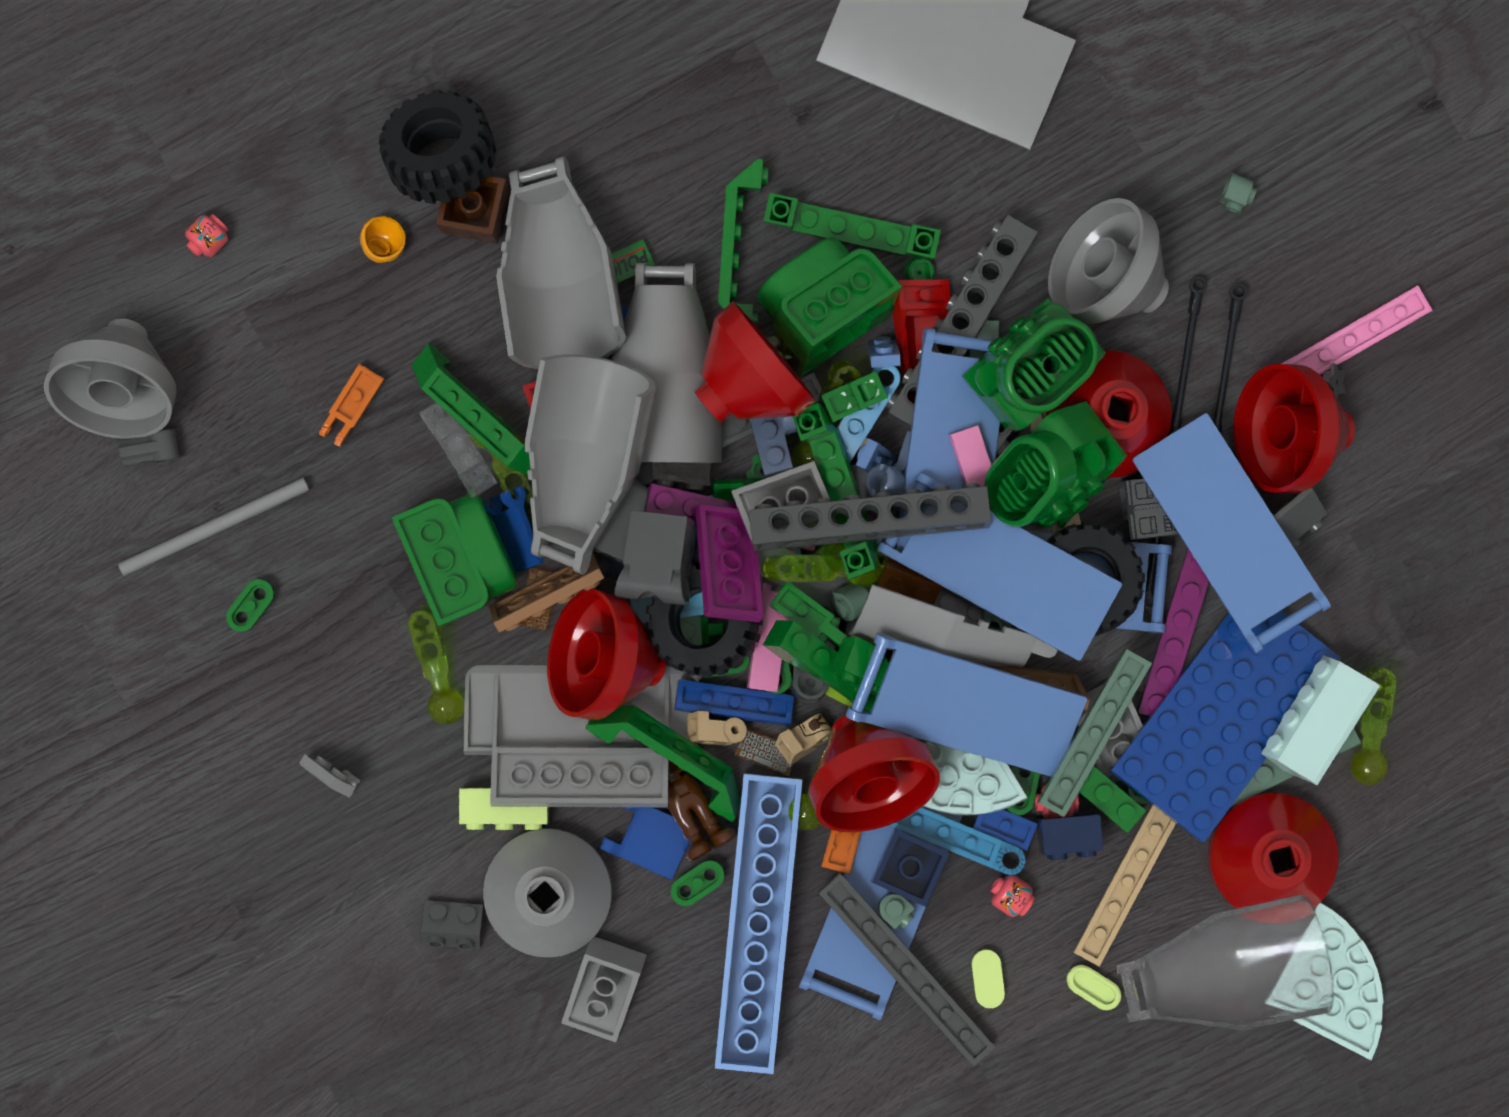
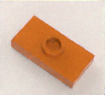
M831 830L821 867L850 875L862 832L849 833Z

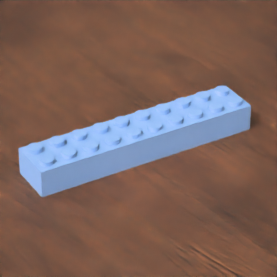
M744 773L716 1048V1069L766 1074L774 1073L802 789L801 778Z

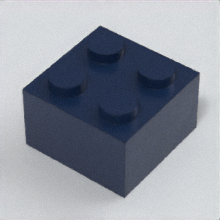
M1080 813L1068 817H1056L1055 819L1036 818L1039 851L1041 854L1047 855V859H1067V853H1076V856L1093 857L1097 856L1096 851L1104 850L1101 818L1098 813Z
M894 828L870 882L926 907L950 853Z

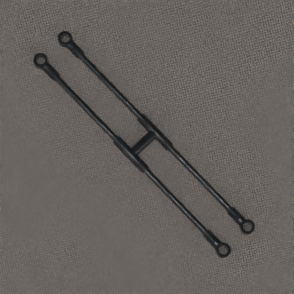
M1201 276L1194 277L1189 283L1191 296L1188 314L1190 316L1169 435L1181 429V411L1196 318L1200 312L1202 294L1207 289V281ZM1196 280L1201 281L1203 284V288L1200 291L1195 290L1193 287V283ZM1236 283L1229 289L1231 306L1228 320H1230L1214 416V424L1220 434L1223 426L1221 419L1236 325L1240 320L1243 299L1248 293L1247 287L1242 283ZM1235 287H1240L1243 290L1242 297L1234 295L1233 290ZM1161 537L1153 539V544H1160ZM1152 553L1149 570L1147 571L1145 595L1151 596L1152 604L1150 606L1144 605V609H1151L1153 606L1157 554Z

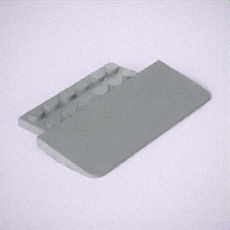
M476 665L469 669L465 677L464 755H492L491 807H668L669 760L655 753L640 741L633 739L622 730L608 744L585 729L588 723L587 719L570 717L562 713L555 705L549 690L547 665ZM666 666L664 675L657 685L648 686L644 691L622 706L635 705L687 739V714H690V712L674 710L677 682L679 679L697 681L686 672Z

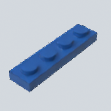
M679 679L674 710L690 713L707 711L711 716L736 717L741 720L790 726L794 695L773 694L765 691Z

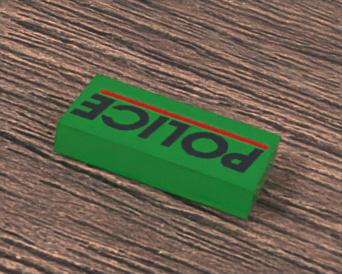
M643 239L612 254L617 285L635 277L636 263L656 266Z

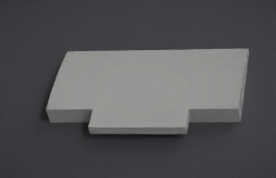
M840 0L816 62L1030 151L1076 40L1024 19L1023 15L1030 0Z

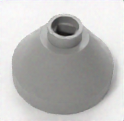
M1122 198L1103 201L1081 215L1062 238L1051 262L1048 290L1053 304L1063 306L1073 318H1077L1084 324H1097L1141 311L1149 313L1156 310L1168 294L1169 283L1165 278L1160 236L1153 217L1131 201Z
M115 319L107 327L60 348L50 361L44 381V392L48 402L64 419L88 432L119 439L146 437L162 430L171 418L177 396V388L173 377L147 338L148 334L145 328L129 319Z
M556 828L531 830L512 839L493 858L484 881V906L494 930L511 947L536 957L563 956L586 945L601 929L609 913L612 901L611 877L607 865L599 852L579 835ZM544 881L560 896L545 912L529 896Z

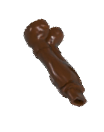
M669 760L668 808L674 820L683 831L685 839H689V848L686 851V856L691 862L710 853L712 849L701 835V830L696 825L690 810H693L697 815L714 849L737 837V833L731 827L722 828L717 824L719 820L714 815L713 810L708 807L709 800L699 783L688 772L680 769Z

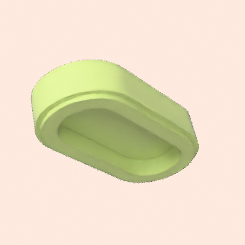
M982 949L974 954L971 961L975 997L981 1006L995 1008L1002 1003L1005 996L1001 961L994 951Z
M1083 964L1075 965L1068 971L1066 976L1067 985L1074 993L1102 1010L1114 1009L1119 1004L1121 991L1114 982Z

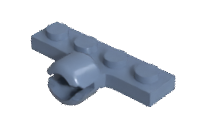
M793 417L750 419L765 479L793 469L786 442L789 434L798 432Z
M910 431L906 433L895 467L879 464L869 471L866 478V486L871 496L880 492H889L891 496L902 495L903 491H905V471ZM894 508L891 511L895 518H898L900 515V508ZM886 538L876 539L877 545L879 546L880 542L884 543Z

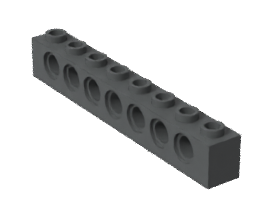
M1009 215L1006 216L1003 222L998 220L990 233L994 237L989 246L983 245L975 258V260L979 261L974 271L968 269L960 283L964 288L959 296L954 293L946 306L949 313L944 320L938 319L933 327L935 332L977 338L1036 240L1038 232ZM1001 244H1007L1012 248L1013 252L1010 255L1004 256L997 251V247ZM988 268L993 269L997 272L998 277L994 280H987L983 277L982 271ZM971 293H978L982 296L983 302L973 305L968 301L967 296ZM958 317L964 318L968 322V327L962 330L957 329L953 326L952 321ZM933 343L932 352L941 353L937 348L939 344ZM953 346L954 350L949 355L965 357L970 349ZM922 347L916 356L919 360L921 359ZM920 361L915 369L909 368L901 381L905 386L900 394L894 392L886 406L890 409L888 418L910 431L914 404L908 400L907 396L917 389Z
M978 483L965 484L962 486V489L952 490L948 486L933 488L932 492L922 493L919 489H910L903 491L902 495L892 496L889 492H880L874 494L872 498L862 499L860 495H850L844 497L842 501L820 498L814 500L812 504L790 501L781 507H772L771 504H760L755 506V509L749 510L753 552L990 528L991 524L987 486L980 487ZM954 502H961L966 506V510L957 513L951 509L950 505ZM932 505L937 512L932 516H927L922 513L921 507ZM894 508H903L907 512V516L897 519L891 514V511ZM865 511H873L876 513L877 519L868 522L862 518L861 514ZM841 513L848 518V521L845 524L838 525L831 518L835 514ZM811 516L817 519L818 524L815 527L809 528L803 525L802 520L805 517ZM782 519L789 526L785 530L779 531L772 524L774 521Z

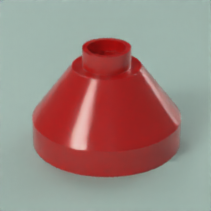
M734 301L715 316L701 372L706 382L694 392L720 423L731 414L739 420L799 416L816 402L815 397L790 365Z
M1104 350L1106 353L1097 363L1093 374L1058 407L1042 413V420L1056 410L1087 401L1127 455L1124 461L1107 478L1115 479L1137 472L1138 469L1133 463V458L1168 437L1171 428L1172 409L1163 381L1147 363L1125 352ZM1111 397H1115L1125 409V422L1109 417L1108 410Z
M1272 364L1260 369L1246 383L1236 405L1233 437L1238 461L1251 482L1264 491L1272 493H1299L1312 488L1323 478L1341 452L1348 448L1354 439L1355 424L1350 413L1344 410L1322 376L1312 368L1304 365Z
M595 589L581 591L567 603L555 624L548 650V685L555 705L567 716L587 720L605 718L644 691L648 686L657 685L664 675L666 661H663L658 656L659 651L657 648L652 647L649 640L652 637L624 598L616 597L615 593Z
M845 715L834 723L832 727L833 735L828 742L809 787V797L818 821L823 826L839 832H864L891 825L919 810L935 794L940 783V774L931 750L924 743L898 731L865 722L853 721Z
M1266 792L1240 801L1229 808L1212 831L1209 840L1208 866L1217 890L1231 906L1256 919L1285 921L1309 912L1327 895L1337 874L1338 846L1330 824L1314 806L1292 795ZM1289 846L1292 855L1290 867L1288 870L1274 873L1269 853L1273 850Z

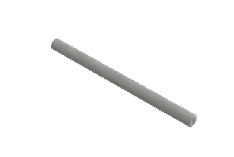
M304 477L119 562V569L123 576H126L309 491V486Z

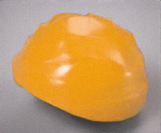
M379 216L369 219L364 224L359 239L364 254L370 260L377 263H385L397 259L403 253L406 237L403 228L396 220L386 216Z

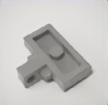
M304 754L299 762V765L328 787L349 798L352 796L358 783H360V780L347 770L340 771L335 767L331 770L330 768L333 764L319 755L316 759H313Z

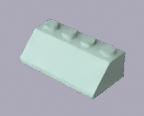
M1323 655L1321 660L1315 665L1305 685L1299 690L1295 701L1284 714L1274 734L1268 739L1261 754L1283 771L1318 785L1380 685L1344 663Z

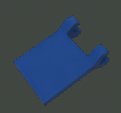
M522 486L513 489L515 499L512 498L510 491L503 492L500 496L491 497L492 508L489 507L487 500H484L486 504L484 505L485 510L494 521L515 572L544 563L542 557L531 554L534 534L525 513L526 493ZM503 504L506 505L509 509L502 511Z
M623 807L634 812L621 843L604 837L600 849L672 880L688 846L689 839H685L683 831L673 816L653 807Z

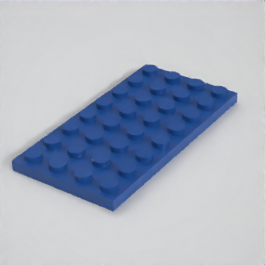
M1279 611L1251 630L1257 636L1288 617V615L1283 611ZM1227 612L1109 771L1199 842L1204 843L1266 760V757L1261 752L1265 748L1268 739L1274 734L1281 723L1284 714L1295 701L1299 690L1309 679L1315 665L1321 660L1323 655L1337 661L1341 658L1299 624L1262 646L1263 650L1255 654L1235 621Z

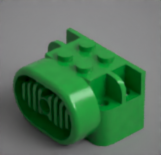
M830 237L816 243L776 270L760 288L757 294V301L773 319L774 330L784 342L782 346L784 353L790 354L793 352L799 359L800 365L796 374L800 378L886 321L902 286L871 251L857 249L850 253L839 239Z
M1046 298L1027 317H1020L1009 326L1010 332L1003 338L998 337L993 340L987 347L989 351L962 375L963 379L1006 429L1022 430L1035 421L1042 413L1058 407L1093 374L1097 363L1106 353L1097 343L1094 333L1086 324L1077 318H1073L1063 306L1053 304L1049 298ZM1047 357L1051 360V367L1048 372L1045 371L1043 366Z
M1087 401L1056 410L1046 416L1030 434L1013 440L987 471L984 486H987L990 510L998 520L1012 527H1023L1035 522L1043 528L1050 527L1056 522L1060 528L1064 527L1075 514L1083 511L1089 505L1088 500L1091 496L1098 494L1105 487L1103 483L1124 461L1127 455Z
M473 491L450 502L443 499H434L391 517L438 627H447L450 623L483 610L488 606L492 598L511 591L518 586L516 573L492 517L487 514L484 507L486 504L481 494L477 491Z

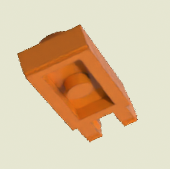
M359 363L328 412L330 415L319 431V435L326 437L338 418L345 425L336 436L334 444L341 447L352 428H355L385 379Z

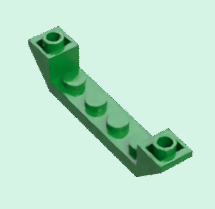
M763 159L755 160L726 186L718 305L722 310L730 304V299H736L737 282L732 281V270H738L739 253L734 252V241H740L741 224L736 223V212H742L743 195L738 194V191L761 192L762 185H767L769 167H763ZM736 303L753 323L758 326V312H753V304Z
M769 193L763 220L765 223L795 233L823 239L835 237L845 244L905 257L935 259L941 230L912 224L910 227L800 203L797 198Z
M428 343L411 365L421 389L502 463L528 476L527 470H530L529 452H525V440L446 369L451 361L431 343Z
M820 403L811 405L799 416L793 417L800 440L810 444L829 498L832 501H842L846 496L860 495L840 434ZM863 512L861 514L862 518L870 522L867 512ZM838 513L835 516L838 525L845 524L848 521L844 514ZM876 539L844 543L846 549L839 553L849 580L877 570Z
M635 705L621 706L600 720H588L585 729L608 744L622 730L633 739L651 748L655 753L676 764L680 769L692 774L705 785L714 788L708 807L729 821H734L741 798L732 767Z

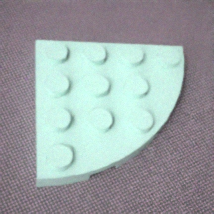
M911 736L924 743L931 750L940 774V783L935 794L923 807L954 815H978L1000 811L1027 799L1026 794L1006 763Z
M1319 903L1313 909L1265 1006L1372 1060L1382 1030V1004L1384 1003L1377 967L1367 946L1355 930L1336 912Z

